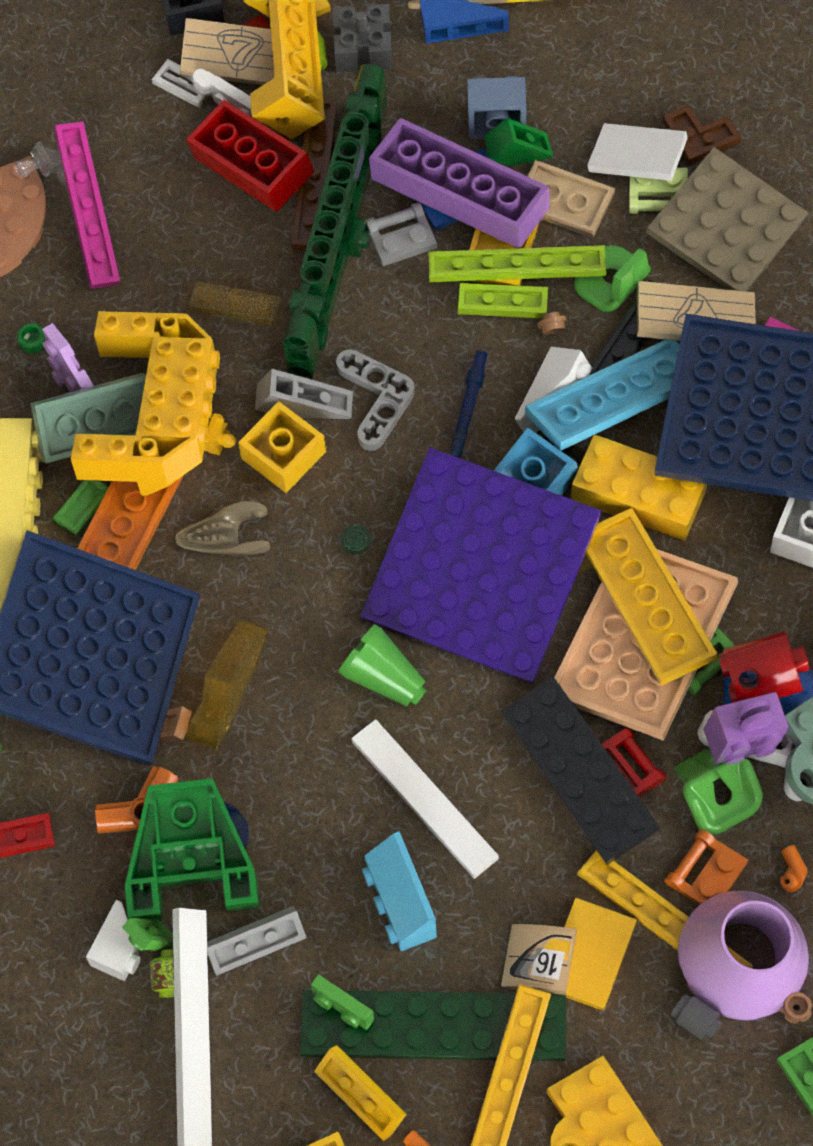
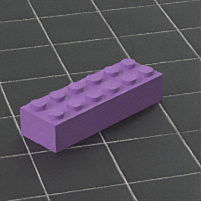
M402 118L396 122L369 157L372 180L516 248H521L550 208L549 186Z

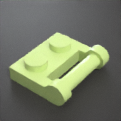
M676 168L672 181L629 176V214H638V211L661 212L670 200H638V196L673 197L688 179V168Z

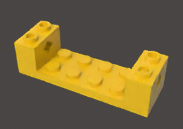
M243 0L247 5L270 18L275 78L250 93L252 117L288 138L294 139L325 119L315 0Z

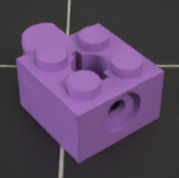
M773 692L715 707L703 730L715 764L726 762L727 765H733L743 761L746 756L756 754L757 757L772 754L779 742L782 741L789 726L777 693Z

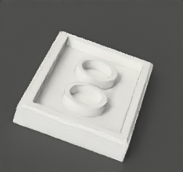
M604 123L588 162V170L593 173L672 181L688 139L686 131Z

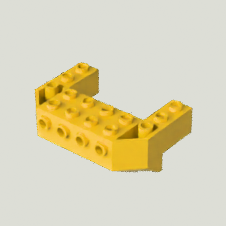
M98 311L94 337L100 357L149 358L136 435L75 434L71 462L77 480L137 482L140 494L147 496L169 486L203 461L205 443L208 440V423L212 415V398L216 390V373L220 365V353L215 351L212 338L188 314Z

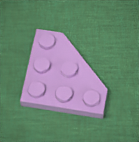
M51 323L43 328L46 340L43 342V346L50 355L47 357V360L54 370L51 374L60 387L65 385L70 392L94 386L85 370H79L80 366L74 357L73 349L55 325Z

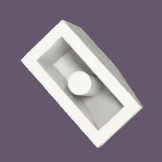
M116 900L86 958L91 967L125 981L129 973L132 975L135 973L141 957L138 956L139 950L129 942L128 937L130 935L122 928L128 921L122 902Z

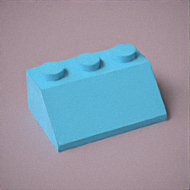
M400 831L393 833L364 856L366 867L361 870L367 886L374 885L377 896L373 897L379 915L385 914L389 925L385 926L391 944L397 943L401 952L437 938L435 916Z

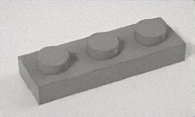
M291 906L207 941V954L217 976L307 937L295 907Z

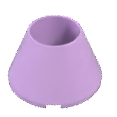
M729 891L704 901L687 919L678 943L679 967L682 969L689 990L694 996L718 1011L722 1016L731 1019L757 1020L779 1012L786 998L790 994L800 991L808 971V947L800 925L784 906L770 897L756 892ZM734 924H747L761 930L773 945L775 952L774 966L767 969H752L737 962L726 947L724 939L725 928Z

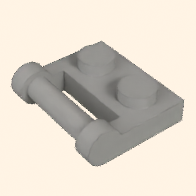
M420 202L411 204V208L378 219L373 217L366 219V229L371 232L370 238L382 266L437 248L436 239ZM414 218L417 222L416 224L383 235L379 233V230Z

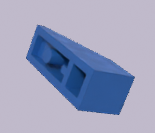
M420 0V17L426 44L509 31V14L507 10L465 0Z

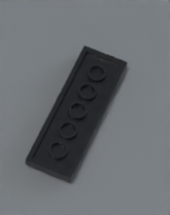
M554 676L501 711L606 865L660 830L659 825Z

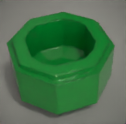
M36 323L25 324L17 332L19 348L27 354L39 353L44 348L43 342L46 341L43 328Z

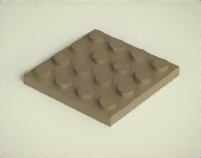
M714 147L648 226L646 233L726 290L747 292L806 219L809 212Z

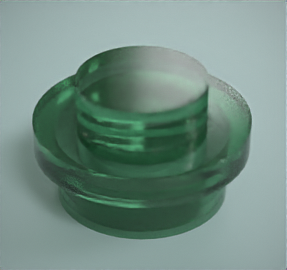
M351 525L342 532L340 537L341 545L350 554H361L370 547L371 535L365 527Z

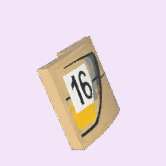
M512 924L501 988L518 990V986L521 984L544 992L566 996L577 929L547 925Z

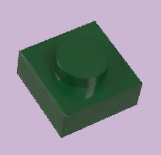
M354 217L348 238L349 256L360 258L362 249H368L371 232L366 229V219Z

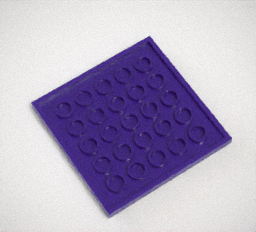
M429 447L360 617L374 624L534 684L602 512L599 509Z

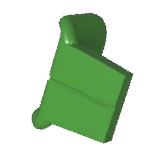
M605 246L606 270L613 269L617 271L613 276V283L606 282L602 276L575 277L574 287L577 294L602 312L616 310L637 287L638 281H643L651 271L647 254L640 248L632 254L620 246Z
M710 747L694 755L693 758H689L674 767L677 777L684 783L683 795L699 830L703 829L711 835L721 834L752 816L762 803L763 791L752 764L746 757L743 761L733 765H727L726 762L715 764ZM721 778L731 791V798L723 805L717 804L715 800L713 781Z

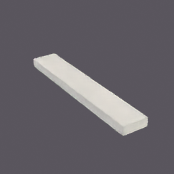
M376 719L352 737V743L474 879L499 859V855Z

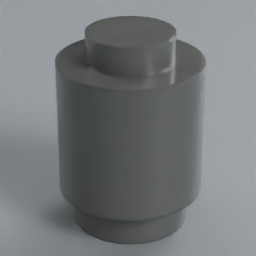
M684 994L671 1013V1016L677 1020L676 1024L701 1041L706 1037L713 1039L722 1025V1022L718 1020L721 1014L696 996L691 998Z

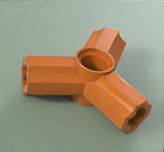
M153 766L136 799L129 802L96 805L95 816L98 834L138 830L140 820L137 818V815L143 810L148 786L176 783L179 780L178 776L162 767Z

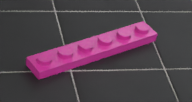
M84 122L55 125V138L90 289L117 286L120 283V277Z

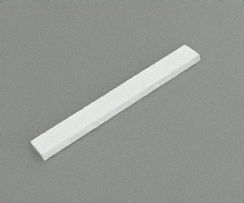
M176 908L173 909L177 1140L178 1146H212L206 910Z

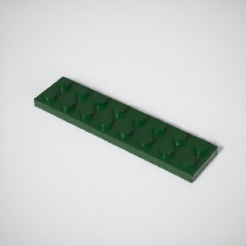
M303 990L301 1057H324L330 1048L337 1045L349 1058L497 1060L516 993L344 991L373 1010L374 1021L365 1030L359 1025L357 1028L348 1025L341 1019L340 1016L342 1014L332 1007L330 1010H327L320 1006L313 999L315 995H313L312 990ZM551 994L532 1061H565V995Z

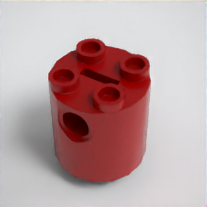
M786 631L725 648L724 653L719 654V662L724 678L731 677L732 683L728 684V691L732 703L773 692L777 693L778 698L803 692L799 673L810 670L804 647L800 646L791 649ZM752 671L756 675L746 679L741 676V673Z

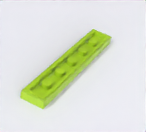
M605 245L428 252L429 282L606 276Z

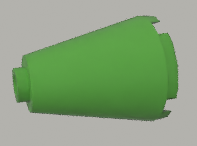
M376 624L363 636L359 645L352 650L338 671L343 678L404 706H408L410 702L416 705L427 691L423 688L426 681L383 629Z

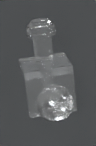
M41 141L36 143L30 152L33 158L25 162L20 160L15 164L16 173L22 178L29 176L31 171L39 168L44 177L57 172L58 182L67 187L59 152L44 147Z

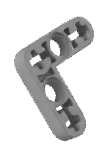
M352 349L344 350L336 359L339 375L380 395L357 431L358 442L362 448L369 451L377 450L384 444L415 394L414 382L407 375ZM351 360H355L356 367L349 366L348 369L345 368L344 362L349 363ZM359 369L362 370L361 376H359ZM372 372H380L384 377L380 382L373 383L367 379V376ZM402 385H405L407 392L401 391L400 394H397L396 387L401 388ZM389 407L395 413L391 418L384 419L378 415L379 410ZM375 423L379 426L376 429L377 439L372 437L370 440H366L365 433L371 434L375 429Z

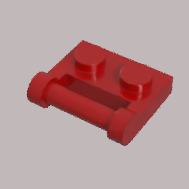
M625 728L602 743V746L637 796L640 797L650 789L656 788L663 783L667 776L662 769H657L636 743L633 732L629 728ZM624 746L647 777L641 780L617 749Z

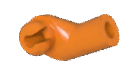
M795 845L788 846L781 851L788 868L784 876L780 878V885L785 891L792 893L802 887L808 873L807 867Z

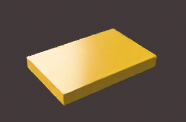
M575 898L565 924V928L577 929L566 998L604 1011L637 919Z

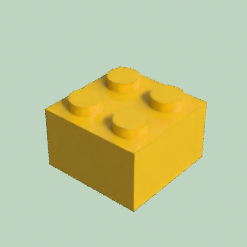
M279 401L238 442L241 459L285 493L326 453L324 435Z

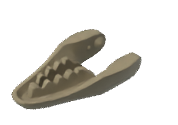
M242 501L232 504L214 515L179 531L175 537L176 543L179 547L186 550L218 555L243 556L265 553L270 550V543L268 541L260 540L239 544L238 529L243 521L266 516L267 508L263 504L253 501Z

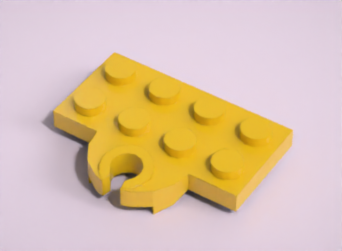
M604 1056L547 1088L548 1096L563 1117L555 1126L549 1141L550 1146H663Z

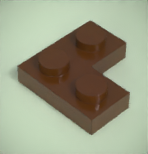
M689 105L663 115V124L667 130L686 131L688 139L682 154L689 165L705 159L714 147L719 151H724L741 142V136L728 116L701 126Z

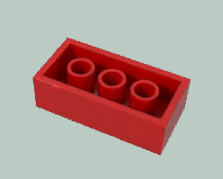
M224 99L186 139L197 161L275 212H278L315 172L306 151Z

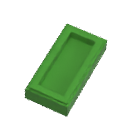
M84 480L52 518L53 523L77 538L94 517L109 486L99 480Z

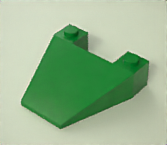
M213 778L148 786L125 882L128 919L164 920L162 887L222 880L225 906L228 912L260 908L257 875Z

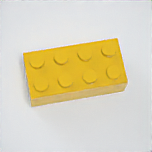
M593 435L572 483L571 499L613 516L633 508L644 527L685 541L706 493L707 484L655 476L657 456L598 435Z

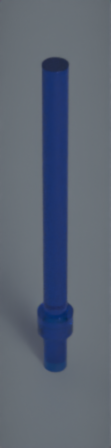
M482 350L476 351L472 370H469L465 381L467 389L449 454L460 459L478 390L483 387L485 379L483 371L488 354Z

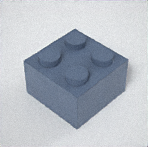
M507 76L505 78L478 77L476 79H467L469 139H484L488 132L507 118L526 125L525 77Z

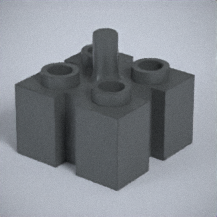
M389 4L366 5L367 11H355V6L333 7L336 72L359 71V65L364 64L377 65L382 70L393 69Z

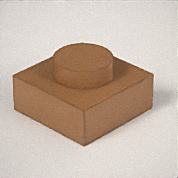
M184 707L168 709L159 741L171 743L184 740L189 729L192 711Z

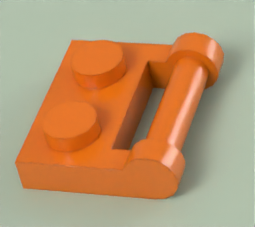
M703 829L699 830L695 835L694 844L674 873L670 872L664 880L668 886L698 905H701L704 901L715 895L729 892L748 864V859L719 842L713 835ZM707 848L714 854L691 886L684 879Z

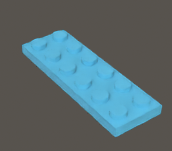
M668 339L526 405L525 415L560 451L669 399L680 344L675 340Z

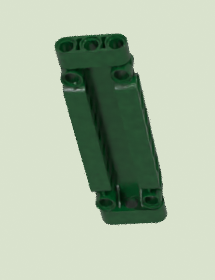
M362 65L359 69L354 91L348 94L345 117L340 126L300 269L301 280L298 290L294 289L291 296L290 319L283 340L287 371L290 374L308 379L313 378L319 353L324 351L326 346L328 324L332 319L349 256L348 238L354 217L359 218L371 175L369 157L381 143V127L387 109L385 73L377 65Z

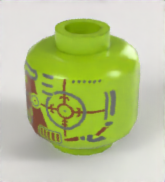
M173 949L160 951L161 957L154 958L150 962L151 989L158 992L160 998L174 997Z

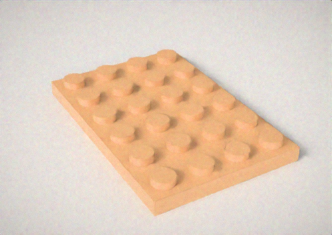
M657 549L711 641L738 584L737 577ZM601 582L554 678L577 709L664 741L697 669L661 686Z

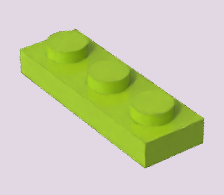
M460 283L458 315L542 318L543 315L547 314L548 287Z

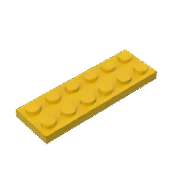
M633 508L598 523L586 555L660 685L663 686L717 660L718 654Z

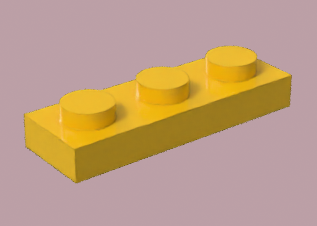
M337 1045L328 1050L314 1071L383 1141L394 1133L407 1115Z

